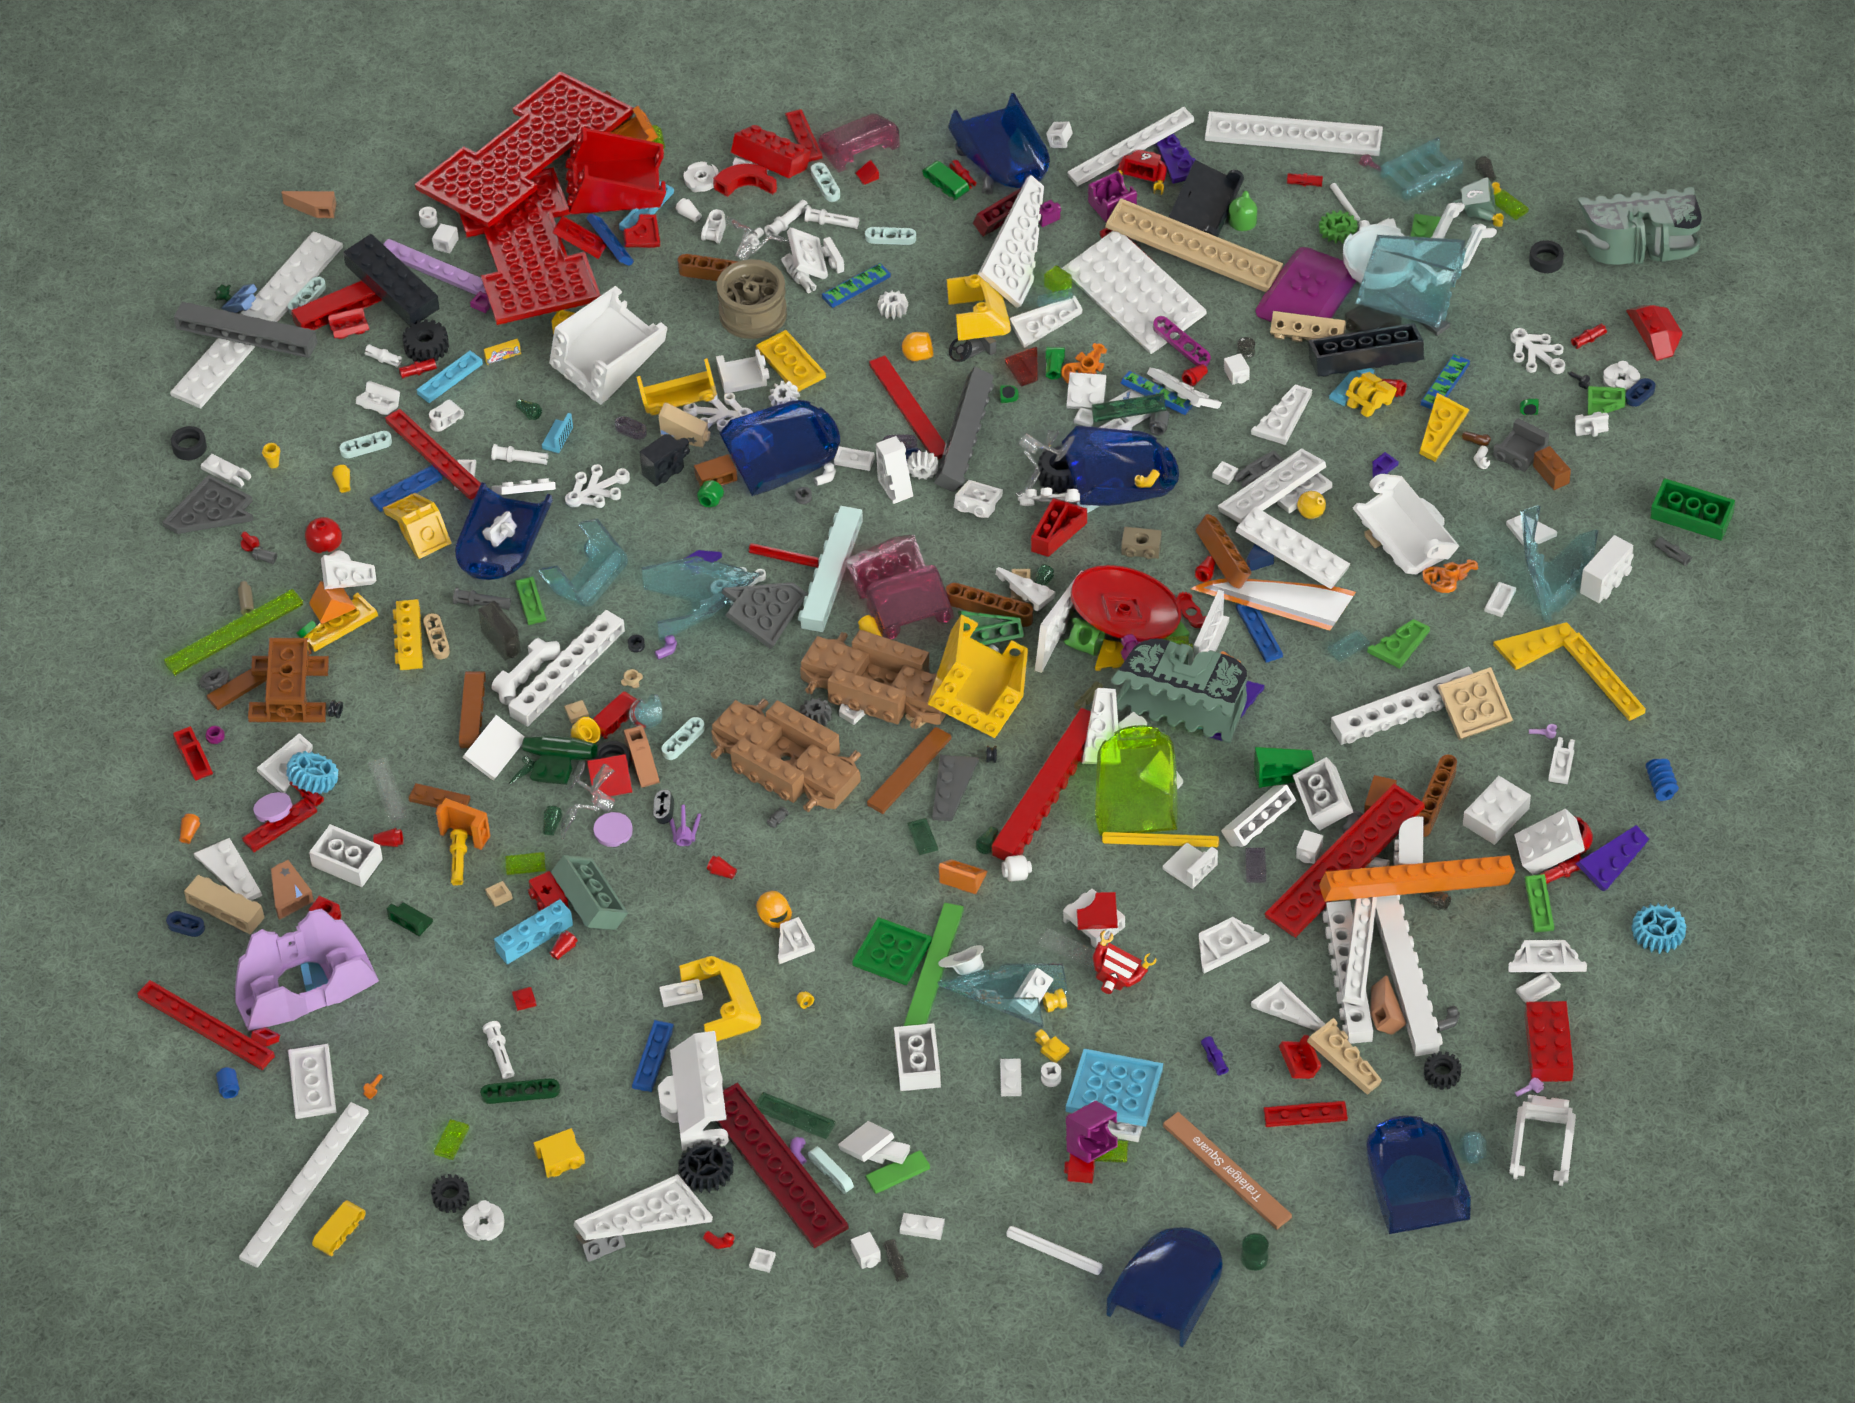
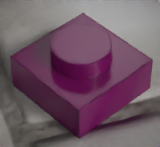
M479 291L470 302L472 308L486 313L491 308L486 293Z

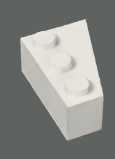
M896 436L876 443L878 481L893 504L913 497L905 456L906 448L904 443L900 442Z

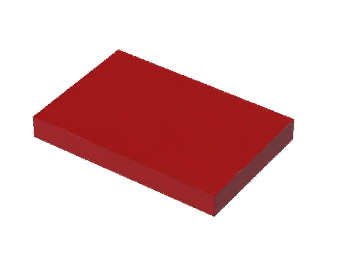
M564 216L560 218L552 232L597 259L600 258L607 246L601 237Z

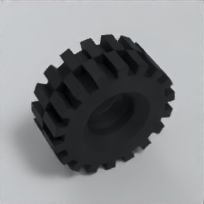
M424 319V322L418 320L416 321L417 324L411 323L410 328L406 327L402 338L404 351L409 359L413 358L414 362L417 360L420 362L426 361L434 358L436 362L439 360V356L443 358L444 353L448 352L449 341L447 331L440 322L436 324L435 320L428 322V319ZM423 339H431L428 342H420Z

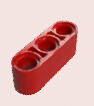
M624 691L598 713L593 720L599 726L600 736L608 739L607 736L609 734H613L621 727L620 724L633 716V710L632 715H629L631 713L630 707L634 702L636 705L639 700ZM641 701L636 705L635 711L640 709Z

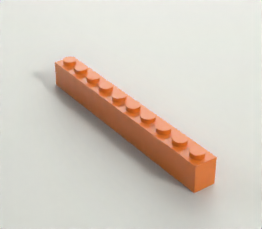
M1509 855L1327 871L1319 886L1324 901L1502 886L1510 883L1515 874V869Z

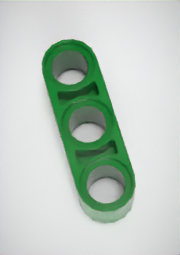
M938 160L922 170L925 179L928 178L930 183L937 188H941V191L947 196L954 198V201L969 191L967 182Z

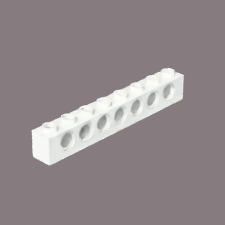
M607 610L598 615L595 621L589 627H586L577 639L571 642L569 647L563 650L553 662L548 664L541 674L535 677L529 686L522 690V693L511 700L508 705L510 717L528 727L625 631L624 620Z
M1470 667L1331 717V730L1341 745L1345 743L1350 744L1355 742L1356 739L1364 736L1369 737L1380 730H1388L1391 726L1404 724L1415 717L1421 718L1431 711H1439L1445 705L1437 687L1473 674Z
M1350 901L1326 903V911H1323V922L1328 924V927H1325L1326 938L1331 941V943H1328L1329 955H1333V959H1331L1332 971H1336L1334 986L1339 988L1337 1003L1342 1005V1008L1339 1009L1340 1020L1345 1022V1025H1342V1031L1347 1034V1040L1350 1044L1372 1042L1373 1027L1366 990L1362 1006L1342 1001L1353 922Z

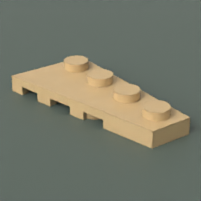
M1333 1018L1312 1034L1307 1042L1368 1095L1380 1085L1382 1080L1367 1061H1363L1359 1055L1360 1051L1356 1046L1353 1047L1347 1040V1034L1344 1031H1340L1337 1027V1021Z

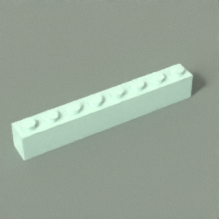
M840 506L839 512L835 513L834 525L829 529V539L825 540L824 553L820 554L819 567L814 570V581L809 584V595L804 598V609L799 612L798 621H801L802 629L824 631L863 522L862 509Z

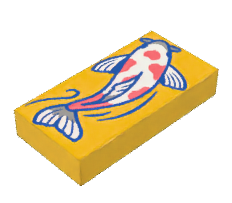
M518 339L483 349L487 365L521 354Z

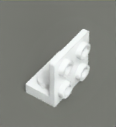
M1186 843L1163 865V870L1193 889L1217 866L1218 850L1211 847L1207 852L1202 853L1189 843Z

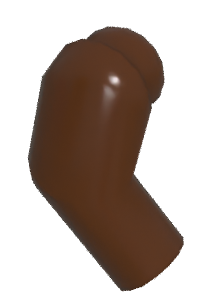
M1465 431L1462 435L1463 440L1479 446H1488L1491 441L1490 436L1487 434L1480 435Z

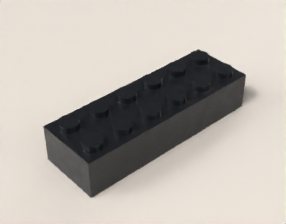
M372 233L343 251L345 265L409 326L411 323L417 324L416 321L418 320L421 322L440 309L438 295Z
M1415 323L1308 340L1309 359L1318 377L1424 360V341Z

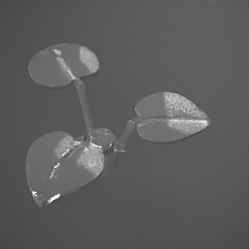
M726 218V225H734L735 229L741 228L744 230L742 241L734 255L742 260H748L751 253L755 254L769 239H775L790 246L788 239L775 234H769L760 244L752 249L753 245L747 242L749 233L755 236L758 234L737 219Z
M1048 430L1045 444L1038 442L1031 435L1025 433L1019 440L1018 445L1026 450L1024 454L1028 456L1034 465L1035 471L1028 479L1024 488L1015 495L1020 496L1022 493H1026V489H1031L1040 475L1039 466L1030 455L1031 452L1034 454L1040 447L1042 451L1039 456L1043 455L1045 450H1049L1058 454L1055 460L1059 461L1068 452L1075 440V436L1068 437L1069 439L1062 448L1056 450L1050 446L1056 440L1059 434L1058 430Z
M583 760L577 763L575 769L570 774L567 789H572L577 782L590 791V794H594L591 800L594 806L575 804L573 807L570 806L559 825V833L562 839L565 840L566 832L573 822L578 808L595 811L601 809L607 813L611 811L615 799L598 789L615 772L607 764H603L598 770L591 788L579 779L585 768Z

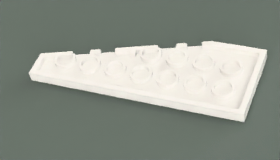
M1032 175L1027 177L978 273L982 279L1016 308L1022 305L1034 281L1032 273L1036 263L1034 255L1037 252L1038 221L1041 218L1039 210L1040 205H1042L1044 186Z

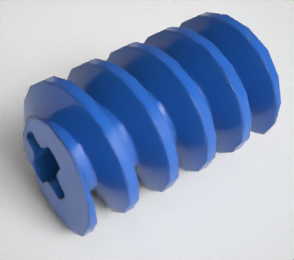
M1652 759L1645 766L1655 797L1659 801L1671 799L1679 789L1668 759Z

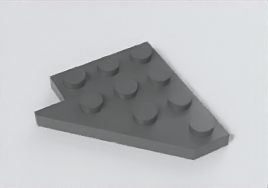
M208 475L162 521L163 527L181 534L250 522L253 520V515L246 512L245 509L253 502L252 496Z
M793 582L727 587L721 592L734 602L725 616L769 649L775 645L808 594Z

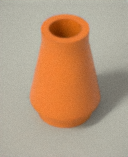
M185 814L181 819L180 842L191 843L194 834L200 826V818L198 816Z

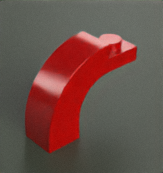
M756 164L733 165L722 170L713 178L714 190L727 197L737 188L747 185L759 187L772 195L777 191L776 179L767 175V168Z

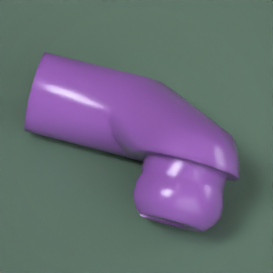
M673 635L666 636L664 647L655 651L658 660L674 653L677 640H675Z
M795 1137L791 1140L789 1149L803 1165L807 1160L800 1151L801 1148H804L805 1140L802 1137Z

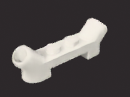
M536 638L528 645L529 655L510 673L503 670L494 679L492 690L499 694V700L502 704L509 705L511 700L516 698V688L520 684H524L528 676L532 672H536L544 661L555 660L561 653L559 642H545L540 638Z

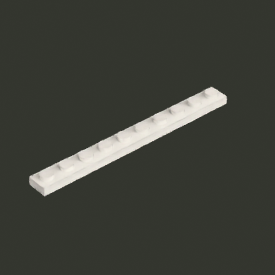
M350 1102L240 1254L239 1258L241 1261L256 1268L259 1267L369 1114L367 1109Z

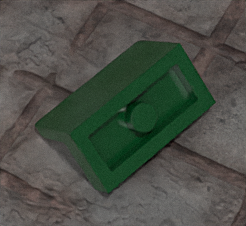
M404 902L399 907L391 903L386 908L389 920L419 937L433 923L431 917Z

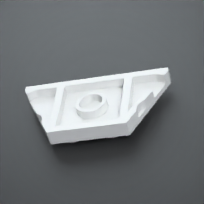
M1234 917L1200 932L1199 946L1202 972L1206 973L1268 943L1270 937L1267 934L1261 935L1254 931V927L1243 924Z
M1525 940L1521 945V949L1516 952L1514 961L1509 963L1508 972H1586L1587 963L1585 961L1581 962L1578 959L1576 951L1571 949L1565 940Z

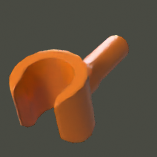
M378 1074L370 1084L366 1083L364 1085V1095L368 1099L373 1098L377 1094L375 1087L383 1077L381 1074Z

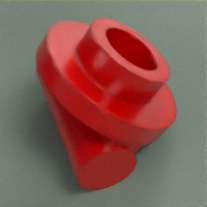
M246 531L241 534V538H243L241 547L244 551L251 552L255 547H259L260 543L257 537L250 536Z

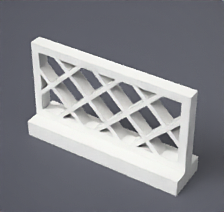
M1218 590L1195 641L1193 660L1199 652H1208L1209 650L1216 652L1229 623V617L1223 616L1224 591Z

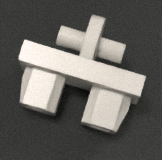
M1594 412L1589 416L1576 415V436L1592 434L1595 437L1598 436V433L1609 431L1608 414Z
M506 511L502 516H498L494 520V524L490 528L486 527L483 530V534L486 540H490L492 545L497 547L506 537H512L515 534L514 529L517 525L512 520L511 513Z

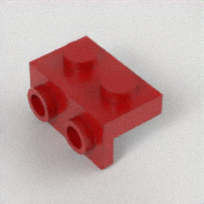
M362 307L328 315L330 329L334 338L343 339L348 335H359L369 330Z
M1304 1035L1299 1042L1282 1041L1279 1045L1292 1078L1311 1079L1321 1068L1320 1060L1314 1047L1307 1042L1309 1039L1308 1035Z

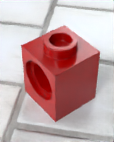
M318 896L309 908V911L323 909L334 920H341L342 915L339 904L322 896Z

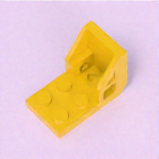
M413 493L383 507L385 515L398 521L404 538L418 559L452 544L439 509L429 499Z

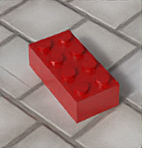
M752 125L735 133L731 153L786 178L793 177L807 169L811 150L806 149L803 145L792 143L789 139L781 138L774 132L765 131L758 125Z
M1567 1001L1526 1002L1525 1025L1531 1080L1538 1078L1541 1082L1572 1081L1574 1065Z

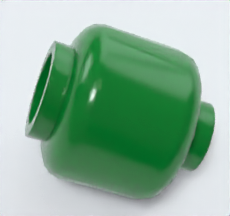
M713 480L705 481L697 492L698 501L704 507L717 506L724 495L723 487Z

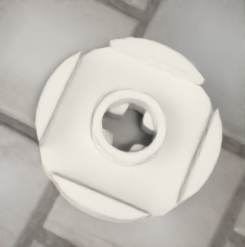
M696 162L691 164L688 170L684 172V182L693 192L708 191L714 188L713 178L719 172L714 165H707V162Z
M1619 361L1616 364L1610 365L1603 373L1605 387L1625 388V394L1627 390L1640 380L1638 370L1626 361ZM1619 376L1625 377V380H1623V379H1619V380H1618V377H1619Z
M485 1200L470 1207L462 1218L466 1234L478 1241L496 1238L503 1231L505 1223L502 1210ZM488 1219V1224L483 1223L480 1225V1220Z

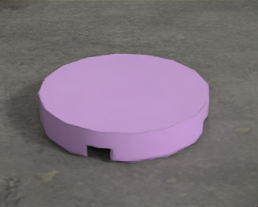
M277 792L265 795L259 799L254 805L253 810L259 821L265 822L264 820H269V822H276L286 817L293 805L287 794Z
M610 812L597 819L593 831L600 844L607 847H616L630 839L633 827L626 815Z

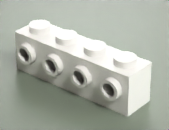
M1275 785L1223 828L1221 832L1230 846L1243 847L1254 836L1260 834L1268 824L1274 822L1281 813L1287 811L1297 800L1287 785Z

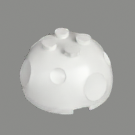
M1371 224L1360 227L1357 233L1350 234L1346 238L1343 246V262L1352 278L1365 287L1372 289L1392 287L1400 283L1407 276L1414 261L1415 249L1412 239L1409 235L1408 237L1403 235L1401 229L1391 225Z

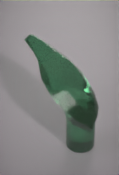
M527 755L524 756L522 761L525 765L512 778L509 784L511 785L517 779L531 772L535 761H532Z

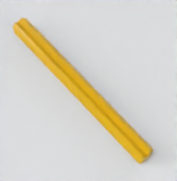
M1103 832L1102 843L1184 846L1186 843H1189L1193 847H1218L1219 836Z

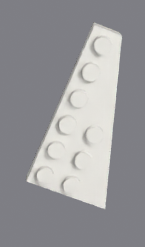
M1073 582L1040 625L1035 671L1042 673L1061 635L1067 629V623L1075 609L1071 599Z
M675 1175L575 1220L574 1227L585 1240L708 1223L712 1222L713 1216L681 1177Z

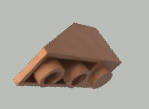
M282 191L284 205L315 218H334L336 208L334 192Z
M643 726L624 730L625 744L629 749L631 761L641 788L660 783Z
M1384 976L1371 987L1370 1014L1377 1030L1392 1035L1405 1026L1406 1021L1389 978Z

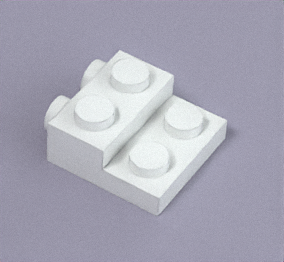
M968 480L955 495L954 508L960 512H970L977 517L988 518L994 512L995 504L1002 497L1003 490Z

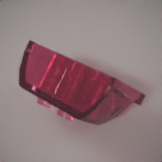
M915 535L893 537L853 555L845 561L860 599L867 598L927 570Z

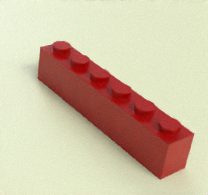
M359 281L291 311L293 322L297 327L315 330L329 324L328 315L358 307L364 309L383 300L364 282Z

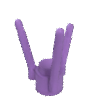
M685 805L681 806V827L676 831L673 817L670 821L673 842H676L679 846H689L692 842H695V834L701 817L700 813L697 814L691 832L690 828L686 826Z

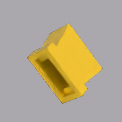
M572 1128L533 1143L537 1158H542L547 1178L551 1176L557 1177L564 1171L578 1169L582 1164H585L584 1153L576 1143Z

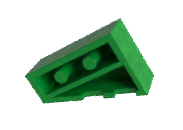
M958 611L959 617L962 614L978 623L970 638L983 645L1024 637L1020 618ZM964 623L963 630H969L971 628L970 625Z
M1255 747L1254 772L1259 788L1295 783L1294 774L1315 764L1312 750Z

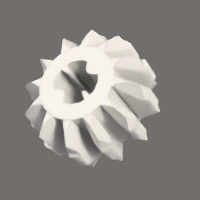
M893 290L890 293L885 291L884 295H880L877 303L881 316L885 315L886 319L892 316L893 320L895 316L901 318L902 314H906L908 307L905 294H901L900 291L893 292Z
M782 380L779 386L774 383L775 389H770L771 395L769 396V400L772 401L771 405L774 408L776 407L778 411L784 409L785 412H788L789 407L794 409L793 404H799L797 398L800 397L796 385H792L789 381L785 384Z
M919 450L918 453L912 452V455L907 460L908 471L912 474V477L927 480L928 477L933 478L934 474H937V457H934L933 453H927V450L925 452Z

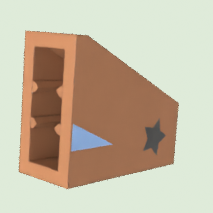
M289 860L279 863L271 869L275 908L279 920L314 901L312 890Z

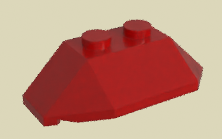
M1642 305L1626 310L1656 361L1674 355L1683 332L1668 308Z

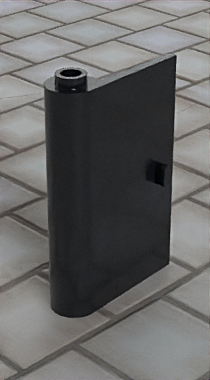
M1195 160L1168 218L1218 237L1229 214L1230 204L1236 199L1244 181V175L1239 170H1230L1226 175Z

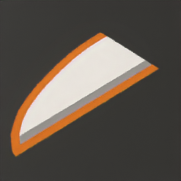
M1226 578L1208 581L1191 588L1192 590L1215 597L1218 590L1224 591L1225 600L1329 631L1356 593L1335 586L1330 589L1325 585L1247 579L1242 588H1235Z

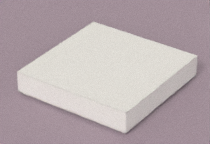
M867 1121L840 1142L838 1146L841 1151L865 1162L893 1140L894 1136L892 1132Z

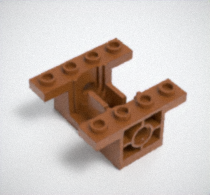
M269 638L268 656H252L251 666L252 676H267L266 702H249L248 721L326 723V702H307L306 676H328L329 656H309L308 638Z

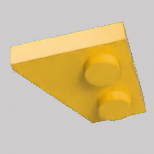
M1103 640L1095 671H1101V668L1106 667L1118 668L1122 666L1124 659L1120 653L1123 649L1121 642Z

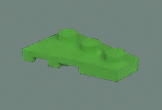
M1413 619L1398 628L1393 635L1381 639V642L1377 645L1368 647L1367 653L1400 669L1430 632V627Z

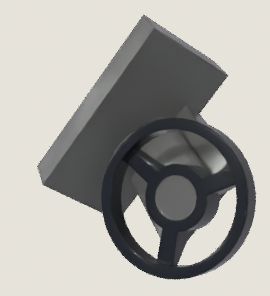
M992 336L975 338L970 341L966 340L964 344L953 347L958 342V338H956L949 347V356L956 362H963L985 350L990 356L996 353V341ZM952 350L956 351L961 359H954Z

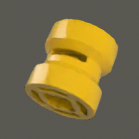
M1062 988L1055 990L1054 994L1046 992L1042 997L1047 1013L1054 1011L1057 1007L1060 1009L1067 1008V1001Z

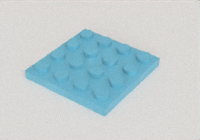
M1083 1049L1066 1104V1112L1073 1113L1096 1100L1117 1112V1122L1146 1127L1163 1071V1063Z

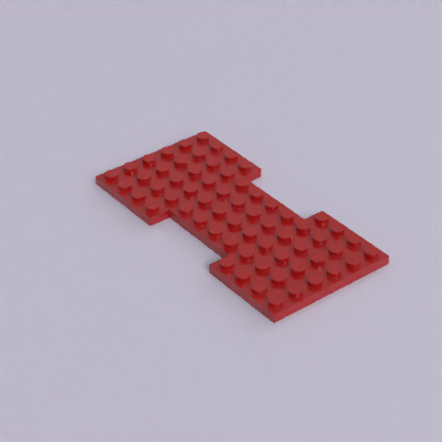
M560 71L512 108L513 114L521 118L477 152L463 146L414 184L417 191L490 228L538 190L537 184L530 181V179L573 145H576L577 134L581 133L582 128L610 133L634 114L632 110L634 108Z
M554 167L543 169L531 178L530 181L537 184L538 190L490 228L459 213L466 237L484 234L497 272L481 275V280L497 325L587 305L601 296L585 252L567 256L561 237L552 233L556 227L554 218L570 215Z

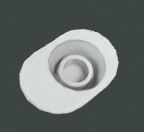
M981 945L970 947L962 952L943 958L938 964L940 967H953L962 976L972 975L984 967L981 958L984 947Z

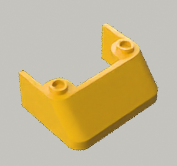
M977 274L947 279L949 305L984 300V302H979L973 307V312L956 314L958 341L1005 335L1011 331L1003 296Z
M708 358L704 359L707 369L705 372L644 387L641 377L638 376L637 381L646 413L651 415L660 414L664 403L680 407L703 400L705 402L712 401L717 392Z
M709 956L679 966L681 982L695 979L701 981L721 975L731 1002L722 1005L720 1009L721 1019L704 1024V1032L715 1031L716 1042L755 1030L761 1025L760 1013L742 971L737 965L714 956Z

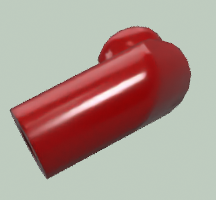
M707 1231L703 1236V1239L716 1249L731 1247L734 1244L735 1238L729 1232L725 1233L723 1237H717L710 1231Z

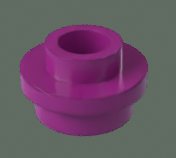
M211 726L207 729L205 737L209 743L218 744L224 740L225 733L219 726Z

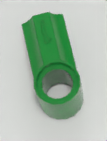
M1046 347L1047 364L1045 373L1049 379L1057 380L1061 378L1065 347Z

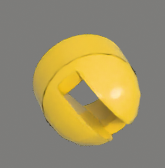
M807 991L800 992L797 995L796 1001L802 1009H805L814 1003V997Z

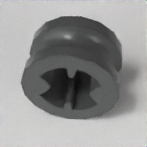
M800 487L795 491L796 501L799 504H807L812 500V492L808 487Z

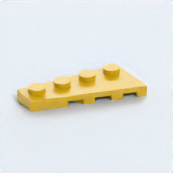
M1437 393L1419 454L1436 462L1468 415L1469 409Z
M357 592L353 595L354 599L351 600L356 609L323 624L320 623L303 638H308V646L315 652L378 617L377 610Z
M1565 622L1494 641L1493 646L1517 670L1562 647L1563 640L1576 634V632Z

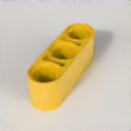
M348 1200L343 1202L315 1235L312 1242L313 1247L332 1256L335 1249L338 1250L344 1243L345 1237L355 1230L361 1219H364L366 1211Z

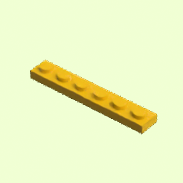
M1576 633L1563 640V646L1628 721L1645 714L1646 708L1580 633Z

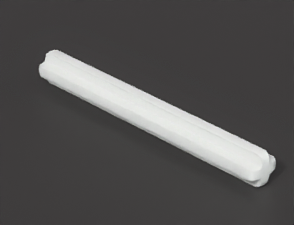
M1010 1226L1007 1230V1237L1095 1275H1099L1102 1271V1264L1015 1226Z

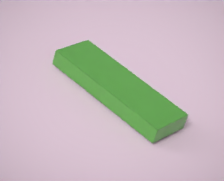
M529 577L516 580L515 584L527 624L532 625L546 621L534 578Z
M1545 874L1525 876L1524 880L1534 933L1554 931Z
M921 1150L908 1155L903 1164L893 1162L867 1174L866 1180L874 1193L877 1194L929 1170L930 1164Z

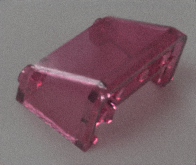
M872 113L823 133L818 141L819 148L839 173L846 170L845 165L848 161H854V154L879 144L883 148L889 146L891 150L899 148V128L889 119L877 113Z
M928 565L871 583L866 589L867 609L871 617L875 618L881 635L887 639L896 638L900 633V626L934 615L938 622L943 623L954 618V613L940 574L934 565Z

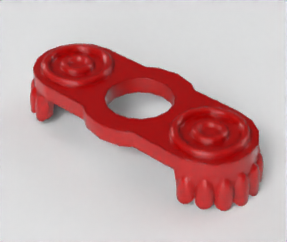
M1187 592L1179 593L1176 599L1180 604L1183 617L1189 621L1192 627L1202 628L1206 616H1202L1200 608L1193 602L1192 594ZM1188 609H1195L1197 613L1190 616L1186 614V611Z

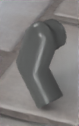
M1456 1006L1448 1007L1446 1019L1437 1022L1439 1032L1457 1025L1460 1013Z

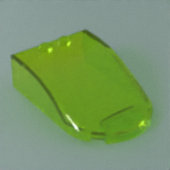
M1148 725L1128 726L1114 732V736L1104 740L1097 753L1095 818L1100 836H1102L1103 832L1147 833L1177 830L1178 793L1175 750L1171 738L1160 732L1158 728Z

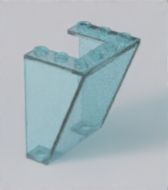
M1377 235L1356 303L1439 328L1441 321L1445 322L1452 295V291L1449 290L1451 287L1454 288L1456 280L1460 278L1467 250L1464 248L1465 240Z

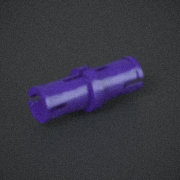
M1205 1037L1201 1044L1207 1053V1060L1212 1063L1218 1076L1227 1073L1229 1068L1222 1058V1051L1217 1048L1213 1037Z

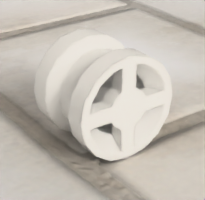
M428 206L419 211L420 224L423 227L431 228L437 224L438 219L435 208Z
M1048 1062L1042 1066V1083L1048 1087H1055L1060 1084L1061 1067L1057 1063Z

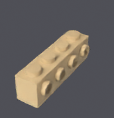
M1273 311L1270 333L1274 335L1275 339L1284 340L1285 337H1290L1292 341L1302 342L1303 339L1311 340L1345 334L1346 322L1345 320Z
M197 875L184 891L188 904L250 935L264 919L262 906L258 902H252L242 894H236L226 886L214 883L210 878Z

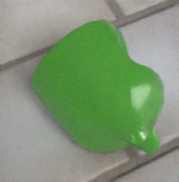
M1244 191L1243 195L1234 199L1229 207V224L1238 231L1251 230L1257 224V205L1250 198L1249 193Z
M1072 618L1074 626L1071 630L1070 638L1065 639L1064 643L1071 648L1096 656L1102 647L1106 633L1095 628L1086 620Z

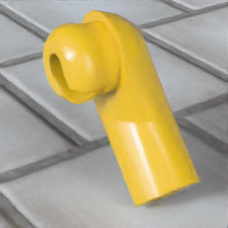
M1153 469L1148 477L1137 475L1134 478L1135 485L1139 488L1152 487L1160 473Z

